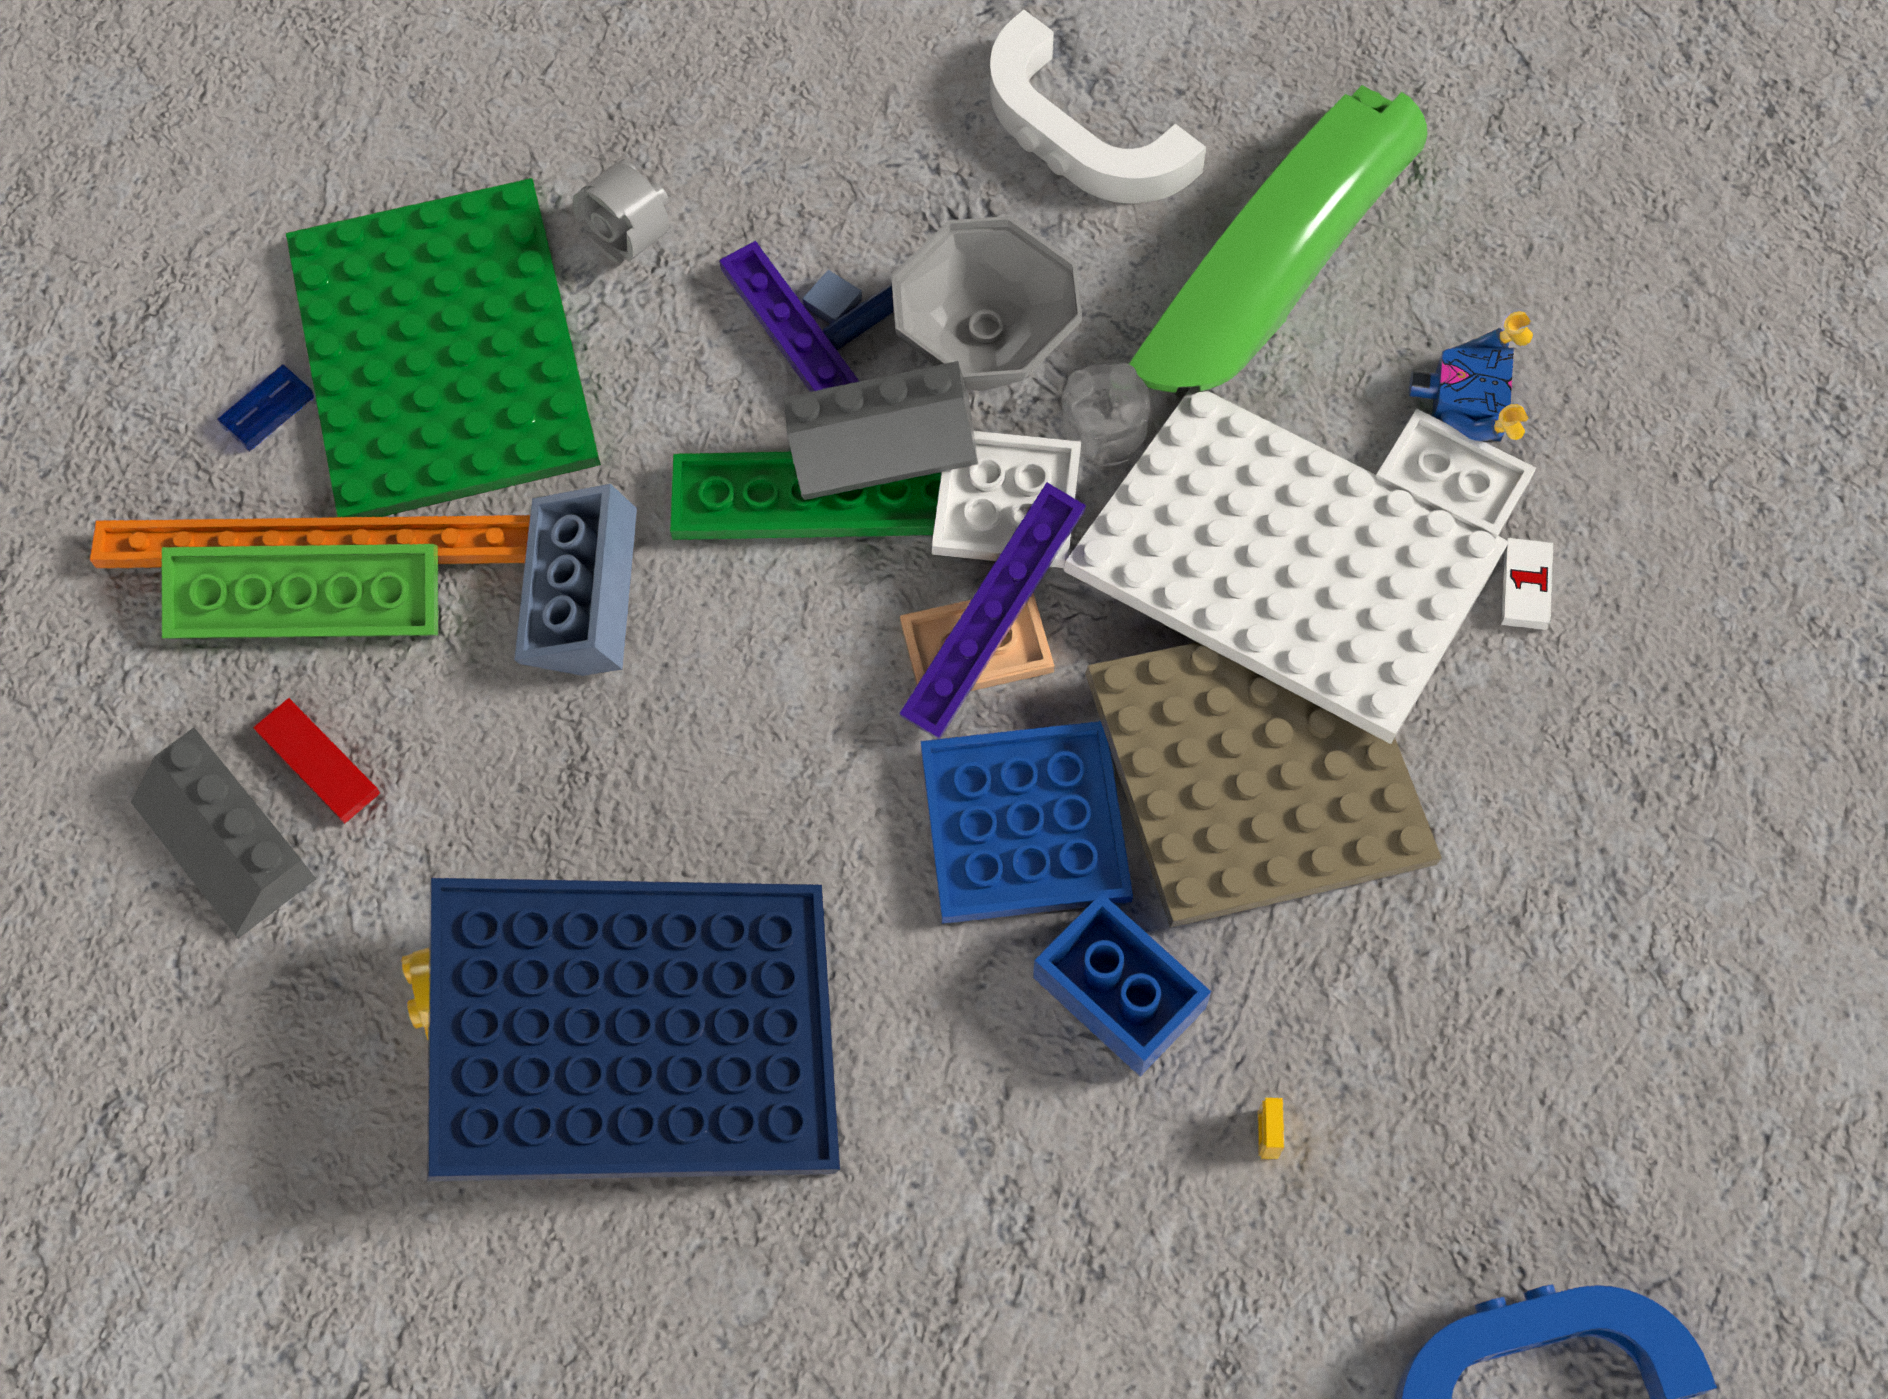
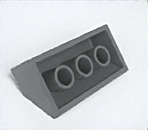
M958 361L784 397L787 436L804 500L978 464L969 395Z
M195 728L189 730L154 756L131 800V804L238 939L316 880L305 863Z

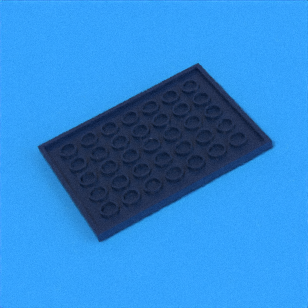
M431 878L429 902L427 1182L836 1174L840 1170L822 885Z

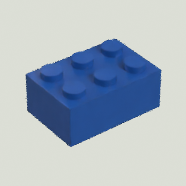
M1103 893L1034 960L1033 978L1140 1077L1206 1009L1212 992Z

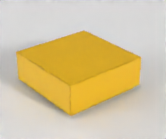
M1265 1097L1257 1111L1258 1156H1261V1159H1279L1284 1149L1283 1098Z

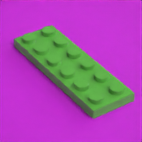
M435 544L162 547V638L438 636V546Z

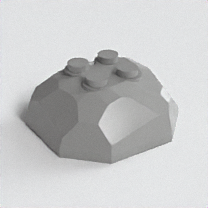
M1010 216L948 220L891 275L895 333L934 366L958 361L967 390L985 391L1024 380L1082 321L1076 263Z

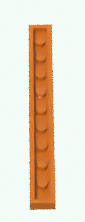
M530 515L96 520L90 561L95 568H161L162 547L435 544L438 546V564L525 563Z

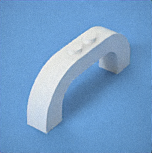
M1022 10L999 33L990 57V98L993 110L1002 126L1017 139L1020 146L1024 150L1039 156L1055 174L1063 175L1083 191L1098 198L1118 203L1136 204L1157 201L1176 194L1203 173L1206 146L1176 124L1149 145L1134 149L1117 148L1099 140L1038 93L1031 86L1029 80L1052 59L1053 31L1027 11Z

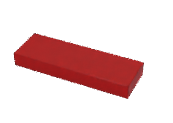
M290 698L286 699L253 727L268 746L344 824L380 794L378 788Z

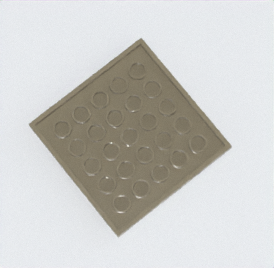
M1199 642L1087 666L1085 675L1170 928L1435 866L1442 859L1395 738L1390 744Z

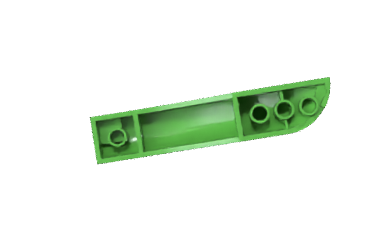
M1363 85L1352 96L1345 94L1296 145L1236 216L1159 319L1124 370L1123 377L1148 388L1175 393L1178 387L1198 386L1200 391L1208 390L1235 377L1286 322L1289 313L1360 219L1423 150L1427 139V124L1418 105L1403 92L1393 101H1390L1378 92L1372 91Z

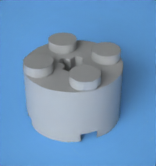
M622 159L609 167L573 196V209L579 224L586 220L592 230L587 237L601 253L615 262L621 263L625 259H627V262L631 261L669 230V219L665 209L669 199L666 192L659 184L655 182L650 184L627 159Z

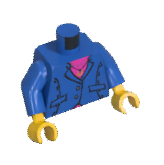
M1513 312L1504 321V331L1501 328H1497L1476 339L1442 351L1435 373L1412 371L1409 383V396L1433 399L1432 416L1449 424L1469 439L1501 442L1505 432L1512 440L1521 439L1525 433L1521 422L1527 421L1528 416L1521 405L1511 404L1514 348L1508 346L1511 341L1519 346H1524L1531 342L1533 333L1528 327H1524L1528 326L1531 320L1525 312Z

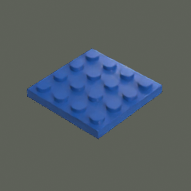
M1101 721L921 741L942 924L1085 908L1101 893L1114 904L1132 902L1133 892L1111 752Z

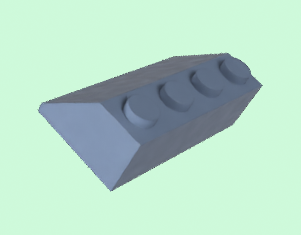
M605 484L532 498L514 658L517 663L581 676L623 670L637 508L613 485Z

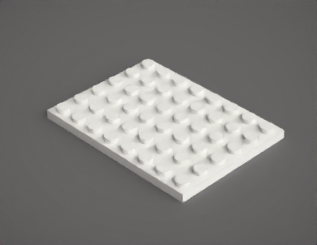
M1193 386L1065 562L1064 572L1391 744L1505 552L1509 541L1499 536L1494 538L1490 533L1478 530L1452 517L1448 512L1438 510L1412 497L1408 492L1398 490L1376 479L1375 474L1207 390L1200 391L1198 386Z

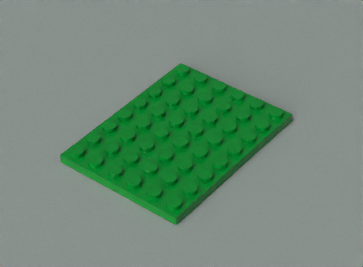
M533 178L286 233L337 517H384L601 465Z

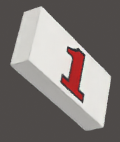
M1508 538L1507 541L1509 543L1504 552L1501 625L1547 630L1551 620L1553 543Z

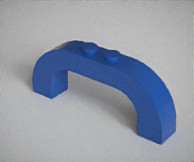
M1551 1284L1524 1292L1526 1301L1507 1305L1505 1297L1475 1305L1476 1314L1461 1318L1441 1329L1420 1347L1410 1359L1400 1378L1394 1399H1452L1454 1386L1459 1376L1471 1365L1587 1336L1610 1341L1624 1350L1638 1367L1650 1399H1689L1716 1389L1717 1386L1705 1355L1695 1338L1672 1313L1655 1301L1627 1289L1602 1285L1583 1286L1556 1293L1554 1285Z

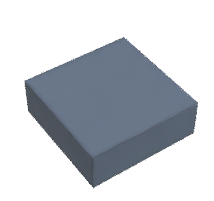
M827 270L802 298L806 309L831 324L858 305L862 300V290Z

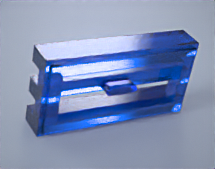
M282 364L217 418L224 430L229 431L232 437L238 442L240 441L244 448L250 452L315 396L309 386ZM287 381L289 382L284 388H282V389H281L278 393H276L272 398L269 397V396H270L271 394H273L277 389H279L283 384H285ZM257 408V410L253 414H251L247 419H245L241 424L236 425L252 410Z

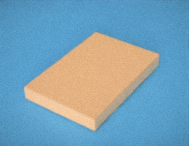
M1032 593L971 691L1054 673V663L1034 593ZM971 600L900 615V623L916 685L920 682Z

